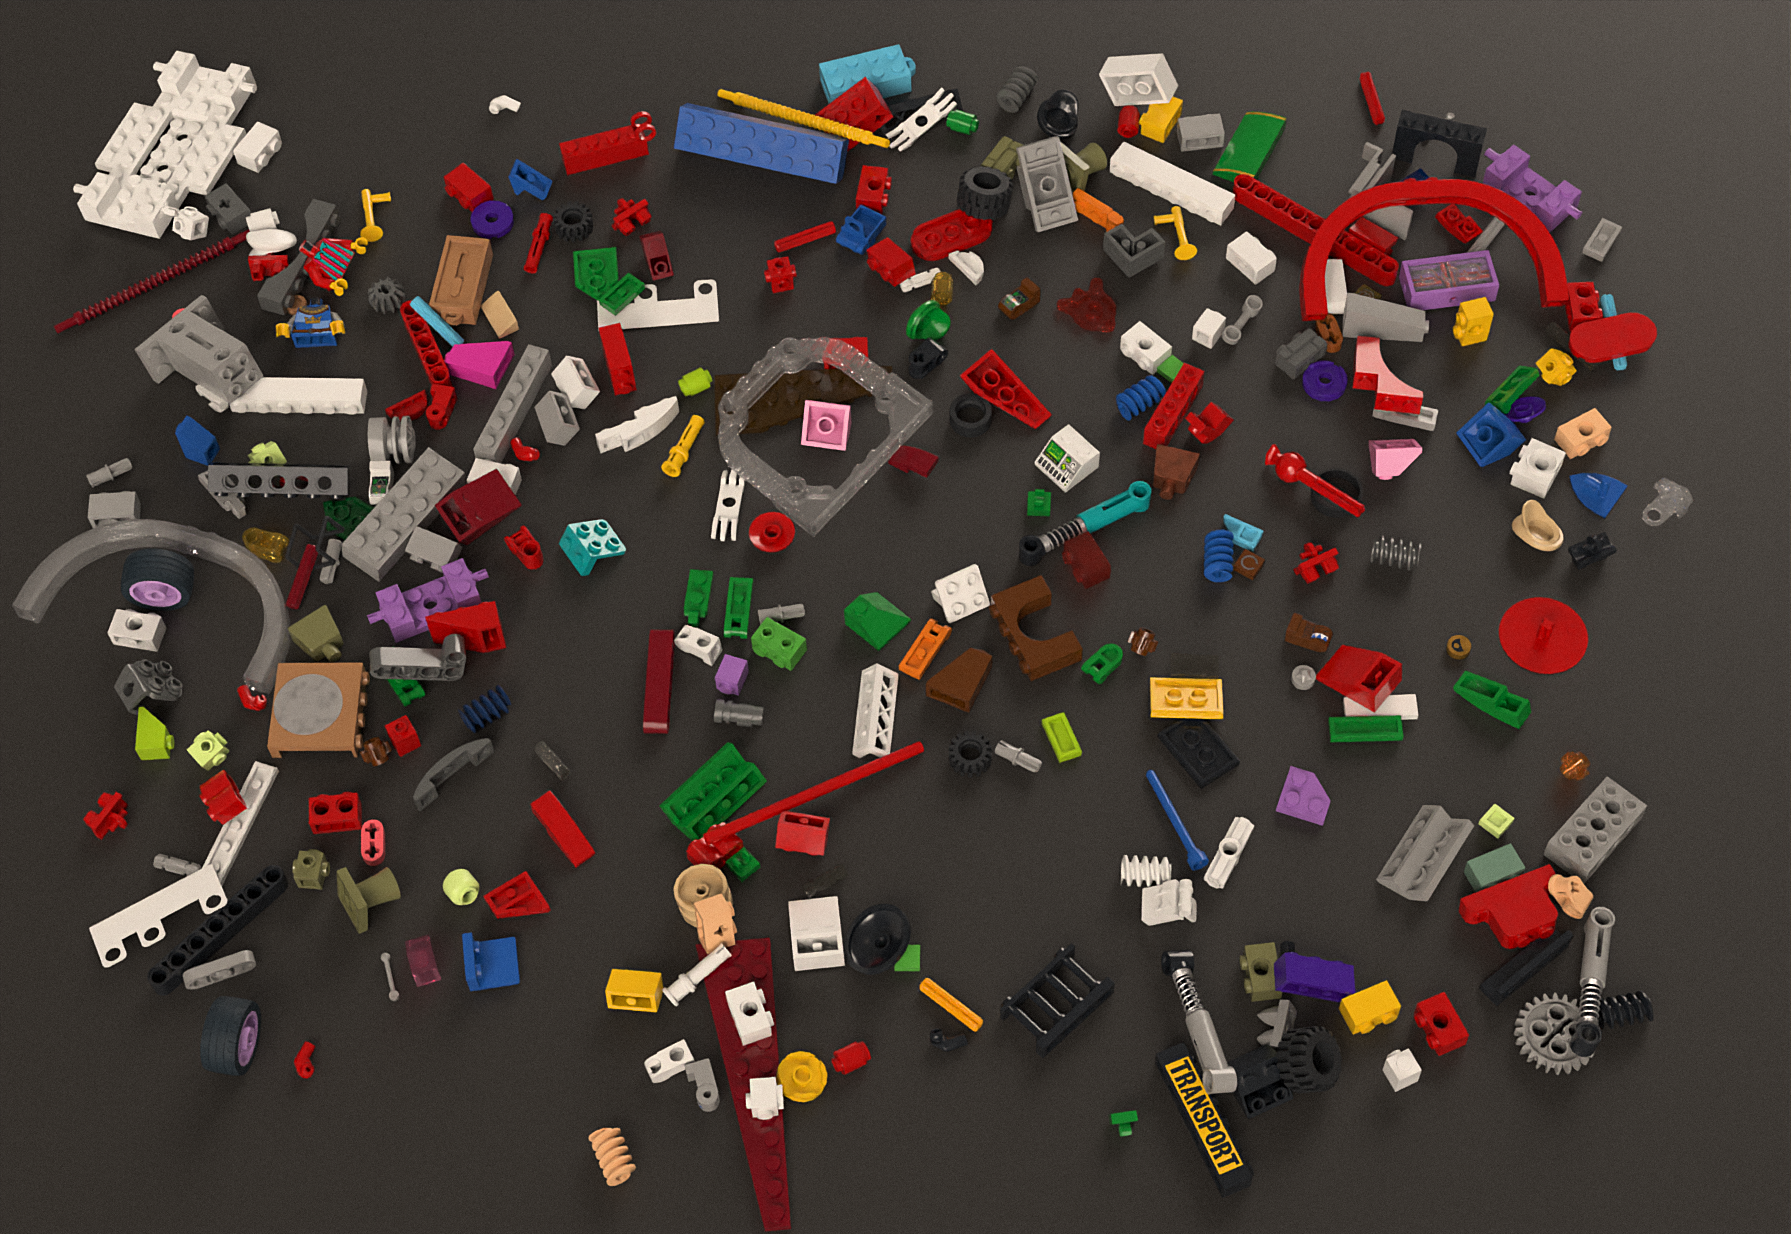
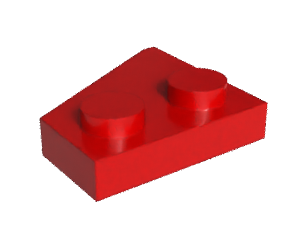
M526 871L483 896L497 919L548 913L551 911L550 906Z

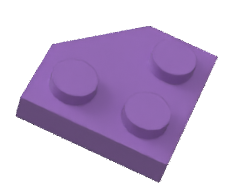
M1290 766L1276 811L1323 826L1331 801L1314 773Z

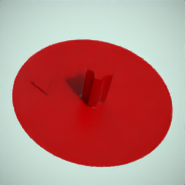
M1534 597L1517 602L1505 612L1499 626V638L1506 654L1519 666L1536 673L1554 674L1572 668L1582 659L1588 645V633L1581 617L1568 605L1550 598Z

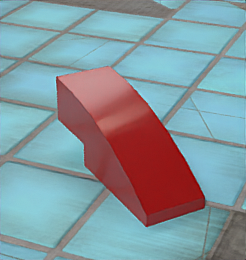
M548 791L530 804L533 814L547 829L548 835L575 868L596 854L579 827L551 791Z

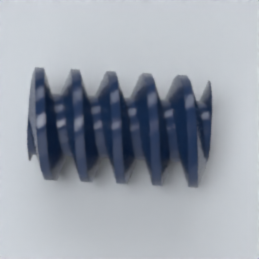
M500 685L495 687L496 693L493 690L487 691L488 698L481 694L479 696L480 703L473 699L471 701L472 708L465 704L463 705V712L457 709L467 728L474 734L477 733L475 725L478 724L483 729L485 728V719L492 724V715L500 719V710L507 714L509 713L508 706L511 705V702Z

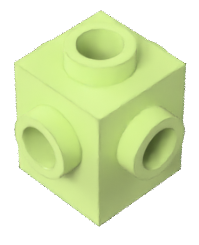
M272 441L265 445L264 443L256 445L251 449L252 453L248 455L251 460L248 463L285 464L287 462L277 444Z
M209 730L206 733H200L194 739V743L187 749L192 757L208 771L214 765H220L226 759V754L230 752L225 747L228 742L218 732L214 735Z

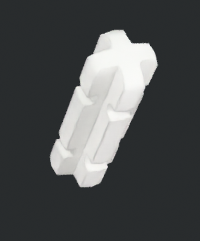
M939 268L929 270V273L925 271L910 277L911 279L900 283V287L903 292H908L913 287L916 289L931 284L932 280L933 282L942 279L941 271Z

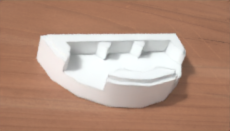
M959 251L949 254V260L975 285L982 280L984 268L983 262L978 255L973 252L959 253Z
M199 384L195 387L200 396L203 395L211 401L208 405L215 411L221 413L229 407L228 402Z

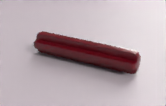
M313 544L306 545L289 592L286 606L291 609L297 610L299 608L318 555L316 546Z

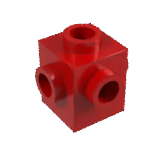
M788 256L767 260L768 269L764 270L766 283L770 282L772 293L793 290V278L797 277L795 265H790Z

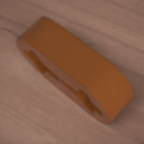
M1328 313L1324 320H1316L1315 330L1317 335L1327 342L1326 351L1330 353L1338 352L1342 347L1343 336L1335 317ZM1322 322H1325L1327 325H1329V329H1327L1326 325L1322 324Z

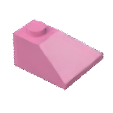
M1415 439L1369 440L1372 472L1375 476H1379V479L1383 480L1399 476L1422 453V447Z

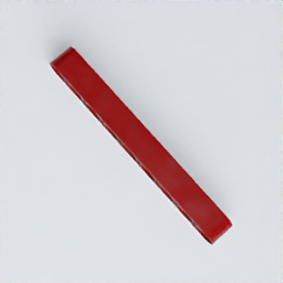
M1240 174L1234 179L1233 194H1235L1237 202L1311 244L1317 231L1326 219L1247 174ZM1345 230L1334 241L1329 253L1330 256L1335 259H1342L1344 264L1382 286H1392L1395 283L1399 264L1395 259Z

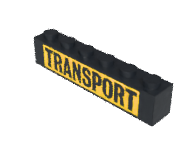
M1183 1042L1156 1053L1155 1065L1221 1197L1224 1198L1250 1187L1254 1172L1248 1161L1244 1162L1240 1154L1242 1153L1241 1145L1236 1138H1232L1229 1132L1231 1130L1230 1124L1226 1116H1221L1215 1094L1206 1093L1202 1079L1203 1071H1198L1193 1051L1187 1049Z

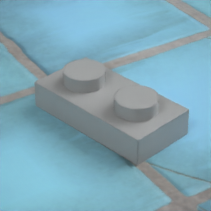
M1602 218L1584 246L1582 253L1602 262L1621 233L1622 226Z

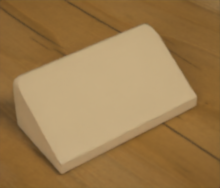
M499 291L495 292L481 305L482 311L499 339L519 330L515 316Z

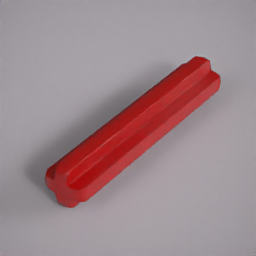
M1362 72L1359 79L1373 123L1375 125L1383 124L1385 116L1371 73Z
M829 221L775 240L774 246L776 251L780 253L834 234L836 228L834 223Z

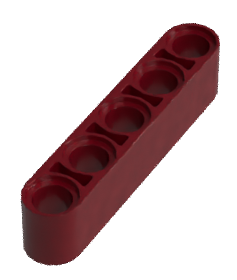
M650 630L643 716L644 734L669 733L675 650L674 630Z

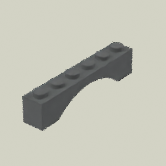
M312 199L304 213L307 225L306 240L315 245L322 238H331L332 232L335 227H338L341 220L337 205ZM300 252L286 269L266 279L257 295L262 310L285 316L288 312L287 309L293 307L295 302L294 295L302 291L304 282L309 275L303 267L308 256Z

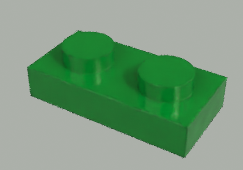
M628 272L599 299V304L616 316L645 290V284Z

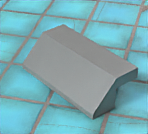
M1423 805L1376 880L1409 900L1428 901L1473 829V823L1469 819H1451L1441 806Z

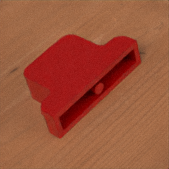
M1548 864L1460 899L1459 913L1463 920L1469 924L1487 922L1500 944L1507 949L1522 948L1535 939L1548 938L1554 933L1558 917V911L1548 897L1551 895L1548 883L1552 875H1555V871Z

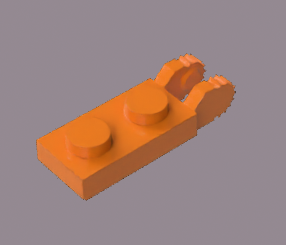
M1077 188L1073 192L1076 211L1105 227L1106 232L1124 223L1122 216L1083 190Z

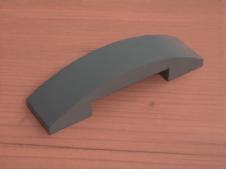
M485 738L467 743L441 758L419 783L413 796L416 808L421 811L438 798L436 787L466 763L471 761L475 766H478L493 754L494 749L491 741Z

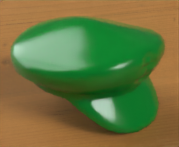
M928 300L916 308L909 317L906 335L913 340L927 339L929 337L938 340L949 330L951 325L950 317L940 309L938 301Z

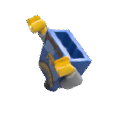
M314 297L310 299L309 306L298 307L297 313L292 316L287 324L279 323L276 325V337L284 335L286 338H290L291 335L295 348L337 346L336 333L342 332L344 334L345 324L337 313L331 312L329 305H323L321 298Z

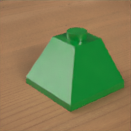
M878 592L859 595L844 609L845 624L878 651L911 622L908 616Z

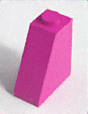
M509 341L454 344L451 351L445 355L444 362L450 375L497 389L514 357L512 342Z

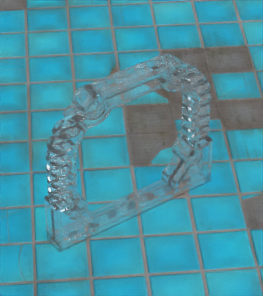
M788 337L784 338L776 346H772L767 355L761 361H757L752 370L746 376H742L731 391H727L723 395L718 405L720 418L718 432L719 448L725 462L735 473L772 500L773 506L814 537L933 414V402L893 372L888 374L882 367H879L874 361L867 358L862 352L855 349L854 346L843 342V340L831 339L829 337L815 339L808 337L798 341L795 338ZM810 362L828 363L842 370L874 395L876 409L882 414H887L889 418L890 435L876 449L873 448L868 453L866 460L862 464H857L854 467L851 475L837 490L830 485H806V481L800 476L785 478L752 453L739 437V433L748 423V409L784 373L792 374L799 372ZM884 397L890 398L889 400H882ZM729 411L734 412L733 414H726ZM794 489H799V490H801V491H799V492H797V493L791 492V491L794 490Z

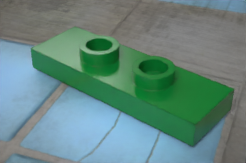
M1401 715L1329 717L1328 719L1330 742L1402 741L1404 737Z

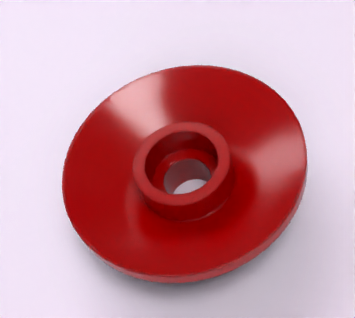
M767 512L759 515L753 520L749 528V537L752 544L764 552H778L787 548L795 536V527L791 519L778 512Z

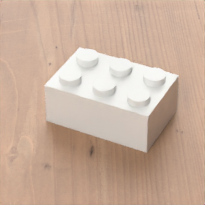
M1163 53L1108 57L1099 73L1114 106L1169 103L1178 87Z

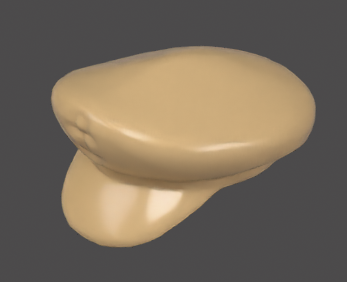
M1529 500L1524 503L1522 514L1517 516L1512 522V529L1515 534L1536 549L1554 551L1563 543L1564 539L1561 529L1546 514L1543 507L1536 500Z

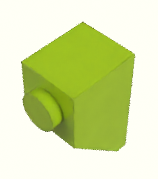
M139 707L135 750L140 759H169L170 749H174L173 735H170L166 726L144 707Z

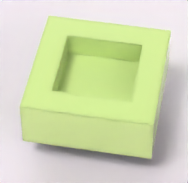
M1494 804L1480 819L1479 825L1499 839L1513 823L1514 817Z

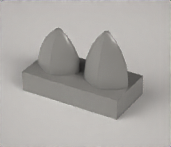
M1280 999L1279 1006L1267 1008L1257 1014L1264 1023L1274 1026V1029L1265 1031L1257 1037L1262 1046L1268 1044L1278 1052V1044L1282 1041L1281 1037L1283 1034H1287L1288 1030L1294 1029L1297 1010L1290 1000Z

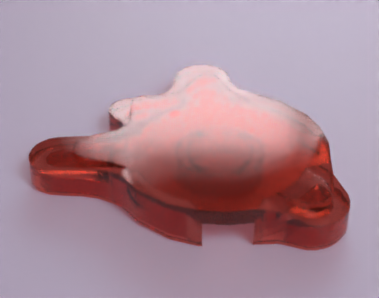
M1093 278L1091 280L1088 291L1076 288L1070 298H1062L1057 301L1056 308L1061 312L1069 314L1075 323L1085 330L1109 333L1115 329L1116 305L1112 298L1104 292L1103 281L1100 278Z

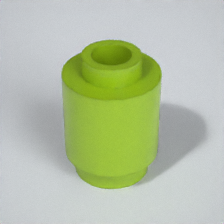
M701 367L683 375L682 379L678 380V384L685 397L688 395L694 396L710 388V382H712L708 370L703 371Z

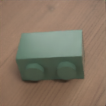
M1510 843L1467 861L1464 874L1474 891L1479 892L1522 875L1525 871V866Z

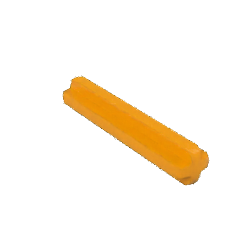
M925 978L922 981L920 990L973 1031L976 1032L983 1025L981 1017L930 978Z

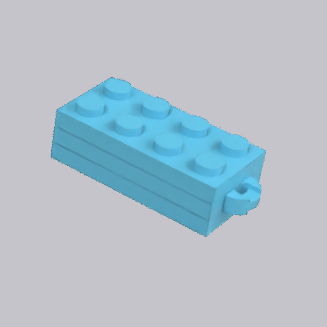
M899 44L819 63L820 82L829 104L864 77L878 88L883 98L911 92V77L916 72V65L913 59L904 57Z

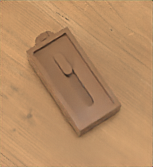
M450 235L446 237L429 306L448 325L457 326L460 323L476 325L493 258L490 239Z

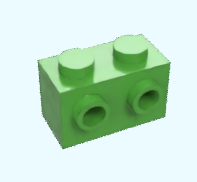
M766 617L751 637L752 649L757 655L761 657L766 656L773 660L778 667H785L791 671L807 651L806 638Z

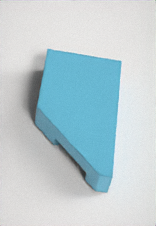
M1225 514L1223 522L1226 529L1234 535L1233 543L1254 552L1263 536L1264 530Z

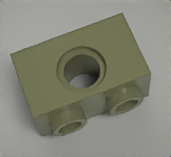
M1274 942L1244 946L1243 955L1239 956L1241 970L1246 971L1247 977L1244 978L1245 993H1250L1251 1002L1281 999L1283 992L1275 991L1274 962L1278 958ZM1261 969L1266 974L1258 975L1255 973V970Z

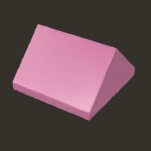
M805 400L801 445L846 450L852 424L851 406Z

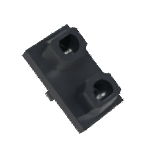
M1606 532L1598 535L1592 534L1586 540L1570 546L1568 552L1572 557L1573 563L1580 570L1587 567V565L1615 554L1617 548L1610 542Z

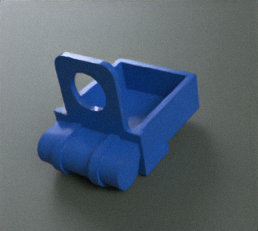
M860 204L851 217H845V225L841 227V232L838 234L836 242L843 247L853 250L855 253L863 255L876 242V237L886 226V216Z

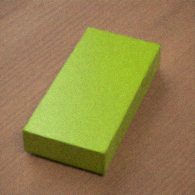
M1064 712L1042 719V726L1059 763L1082 755V750Z

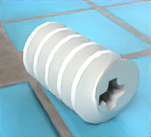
M1124 855L1121 862V884L1123 879H1126L1127 886H1131L1134 879L1138 887H1141L1143 880L1146 881L1147 887H1151L1153 881L1156 882V885H1162L1163 881L1171 880V864H1169L1167 857H1163L1161 864H1159L1156 856L1153 857L1151 863H1149L1147 856H1143L1141 863H1139L1137 855L1133 856L1131 862H1129L1128 856Z

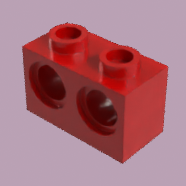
M1567 283L1569 300L1565 304L1569 331L1571 332L1581 323L1602 319V309L1598 308L1599 292L1595 290L1594 283Z
M343 792L340 795L330 796L321 794L309 798V825L313 834L361 830L362 803L358 793ZM347 808H352L349 812H343ZM327 810V813L319 815L322 811Z

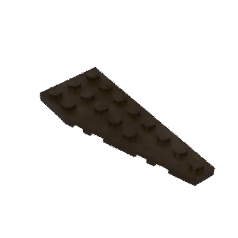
M892 366L715 375L716 435L763 433L769 431L768 428L776 425L781 427L787 425L788 421L800 417L804 419L805 400L834 404L846 403L847 405L853 403L854 399L866 395L871 397L892 390Z

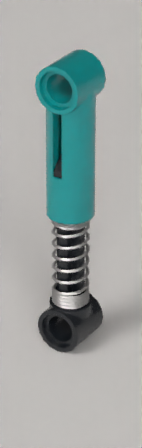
M1144 481L1133 482L1128 490L1077 514L1074 522L1069 521L1063 527L1058 526V529H1053L1052 533L1047 532V535L1042 534L1039 537L1035 535L1024 536L1019 543L1020 561L1026 566H1035L1040 563L1042 556L1046 555L1051 549H1054V546L1057 545L1059 547L1060 543L1065 544L1066 540L1070 541L1072 537L1075 539L1076 535H1089L1133 512L1146 511L1150 506L1151 500L1150 485Z

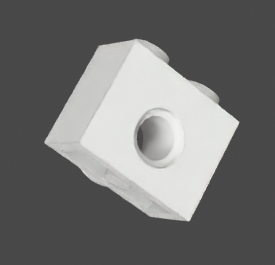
M1532 438L1528 446L1523 445L1519 454L1521 460L1519 463L1514 462L1509 474L1513 475L1510 484L1545 499L1563 464L1566 452Z

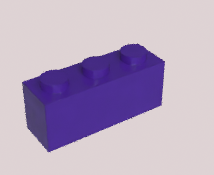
M1295 952L1284 953L1274 962L1275 991L1340 1003L1341 999L1355 994L1353 965L1344 964L1342 961L1322 960L1317 956H1301Z

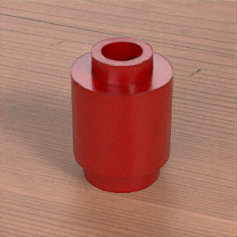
M1124 106L1119 112L1117 131L1125 138L1134 137L1139 131L1140 113L1135 106Z
M855 1041L834 1051V1058L831 1061L837 1072L841 1071L843 1075H846L866 1065L867 1061L871 1059V1055L863 1041L858 1043Z

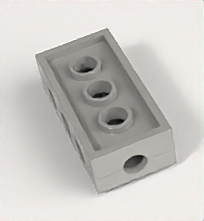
M1607 776L1549 840L1543 855L1571 876H1578L1583 884H1585L1642 819L1647 805Z

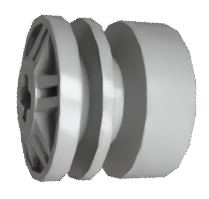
M395 416L392 419L391 427H389L385 417L370 418L368 422L370 460L390 461L391 454H393L397 464H401L402 458H404L405 463H412L416 441L411 418L403 416L400 423L399 417Z

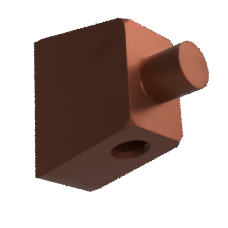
M1157 444L1153 486L1161 489L1159 494L1161 498L1170 500L1173 498L1174 492L1180 494L1186 492L1198 468L1199 453Z

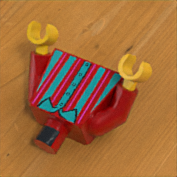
M364 237L356 239L355 243L353 240L322 238L313 245L309 241L304 240L299 247V251L308 256L303 267L308 272L315 286L327 289L328 291L334 289L335 294L341 296L343 295V288H348L347 281L342 279L355 254L353 249H356L359 254H364L366 247H360V245L367 246L368 241Z

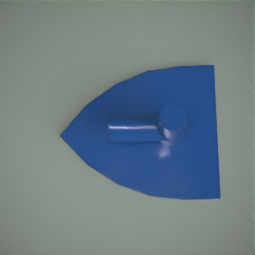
M1580 473L1569 476L1572 489L1577 498L1584 506L1603 518H1606L1628 486L1612 477L1597 473Z

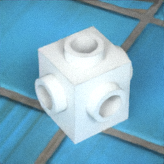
M185 207L179 210L178 217H174L172 231L188 240L206 237L209 217L200 213L194 207Z

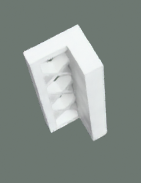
M877 663L863 670L861 674L852 755L859 758L869 753L881 758L890 754L899 674ZM883 675L890 678L889 688L886 687L883 681ZM882 694L887 701L886 709L880 701ZM880 715L885 723L884 730H882L878 722ZM876 737H879L883 744L882 749L875 747Z

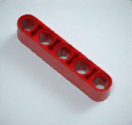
M411 300L404 302L400 307L401 316L431 386L434 383L452 387L448 368L427 322L410 306Z

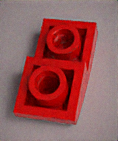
M1450 204L1435 216L1448 232L1465 244L1483 232L1470 215L1465 217L1455 204Z

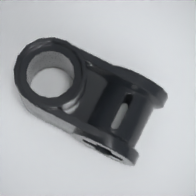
M927 338L909 355V375L914 379L926 377L934 368L944 362L948 355V350L933 338Z

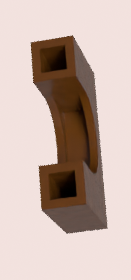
M1042 575L991 595V605L988 606L992 618H997L999 622L998 626L1002 636H1007L1011 653L1019 658V666L1022 673L1027 674L1031 681L1082 661L1083 648L1073 630L1044 641L1030 639L1020 631L1018 624L1025 616L1051 605L1052 593Z

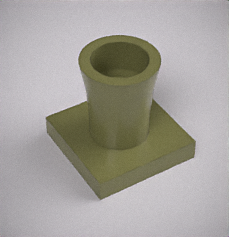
M1060 142L1072 194L1077 188L1085 192L1088 175L1106 168L1107 158L1105 152L1098 144L1089 143L1080 152L1074 154Z
M346 867L337 870L338 897L359 934L368 930V908L401 898L397 881L388 867L358 884L354 883Z

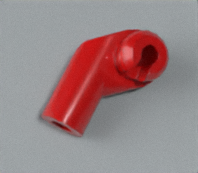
M518 437L510 441L518 460L533 461L539 459L540 451L537 448L523 446L521 439Z

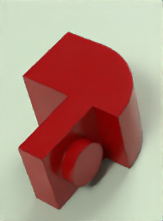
M1210 402L1200 415L1190 412L1185 418L1190 423L1188 430L1203 444L1210 443L1220 436L1234 421L1219 405Z

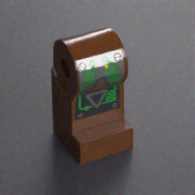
M1026 277L1021 281V285L1001 299L998 309L1009 319L1014 320L1040 302V288Z

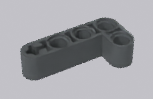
M459 634L446 636L443 640L442 649L373 648L369 653L370 674L378 679L458 680L463 675L466 663L464 637Z

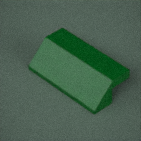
M727 742L659 806L672 824L693 841L701 839L711 826L718 825L729 818L767 780L754 763L745 761L734 745Z

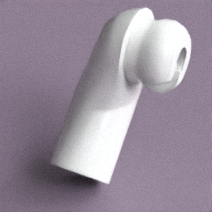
M502 95L490 102L489 110L493 114H498L499 110L505 108L517 112L521 103Z

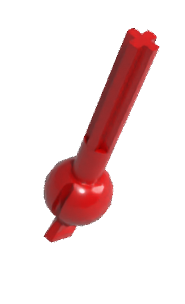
M1273 444L1266 453L1265 465H1275L1276 474L1282 481L1287 483L1300 481L1356 517H1360L1361 513L1365 511L1363 504L1307 470L1306 461L1299 453L1287 452L1281 454L1276 444Z

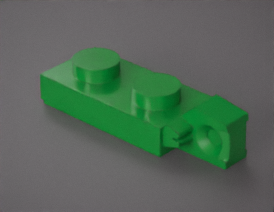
M690 569L684 604V616H688V624L694 628H699L700 617L705 618L708 615L714 578L713 571Z

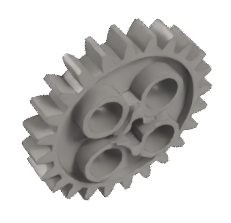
M1546 993L1543 994L1541 1001L1534 997L1532 1004L1527 1002L1524 1006L1525 1010H1520L1519 1018L1516 1019L1514 1024L1518 1027L1515 1029L1514 1035L1519 1036L1515 1044L1523 1045L1520 1054L1528 1053L1527 1062L1537 1061L1536 1069L1544 1065L1546 1073L1550 1071V1068H1554L1556 1075H1559L1561 1068H1563L1569 1074L1572 1067L1578 1071L1581 1063L1587 1065L1589 1061L1588 1057H1580L1570 1048L1572 1036L1569 1031L1575 1032L1580 1012L1576 1006L1577 999H1574L1571 1003L1567 1002V995H1564L1562 1000L1558 999L1556 993L1553 994L1552 999H1549ZM1550 1014H1557L1561 1020L1553 1019ZM1568 1019L1572 1020L1563 1028L1561 1034L1558 1033L1545 1048L1541 1047V1045L1549 1040L1552 1033L1555 1034ZM1533 1030H1540L1544 1036H1537ZM1552 1047L1561 1049L1563 1054L1555 1053Z

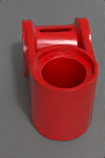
M524 525L510 537H504L509 550L518 557L526 568L533 570L542 566L544 558L541 547Z

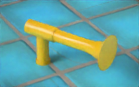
M364 189L361 195L366 227L361 230L360 236L366 238L368 242H374L383 236V231L380 227L375 226L373 203L390 202L391 196L390 192L371 195L369 189Z
M1179 206L1171 209L1172 214L1153 216L1154 225L1174 222L1180 245L1174 253L1177 259L1188 260L1196 255V247L1188 244L1182 212Z

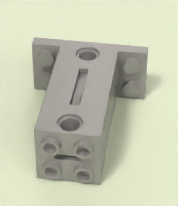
M203 295L198 297L135 349L153 381L159 384L176 370L229 404L263 377L246 344L224 332L223 325L208 299Z

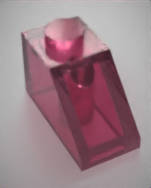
M430 935L405 941L408 961L417 987L442 980Z

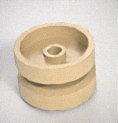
M699 864L691 866L684 870L676 879L674 885L675 900L685 921L694 927H697L694 910L695 902L722 893L726 902L730 901L733 906L732 893L727 879L722 871L713 865Z

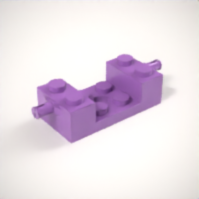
M1514 144L1502 154L1496 153L1491 148L1486 150L1484 156L1494 162L1486 168L1483 184L1499 189L1520 201L1539 218L1549 232L1569 215L1576 220L1580 218L1582 211H1579L1577 207L1582 191L1566 180L1557 187L1528 168L1530 155ZM1531 191L1535 195L1528 196L1525 192Z
M463 558L441 566L443 577L401 593L397 584L375 592L380 610L367 615L368 620L372 624L384 619L396 643L429 630L425 616H430L436 612H448L459 607H470L480 604L481 599L476 589V582L489 578L487 571L484 568L472 574L467 569ZM433 601L437 603L432 609L425 608L428 602Z

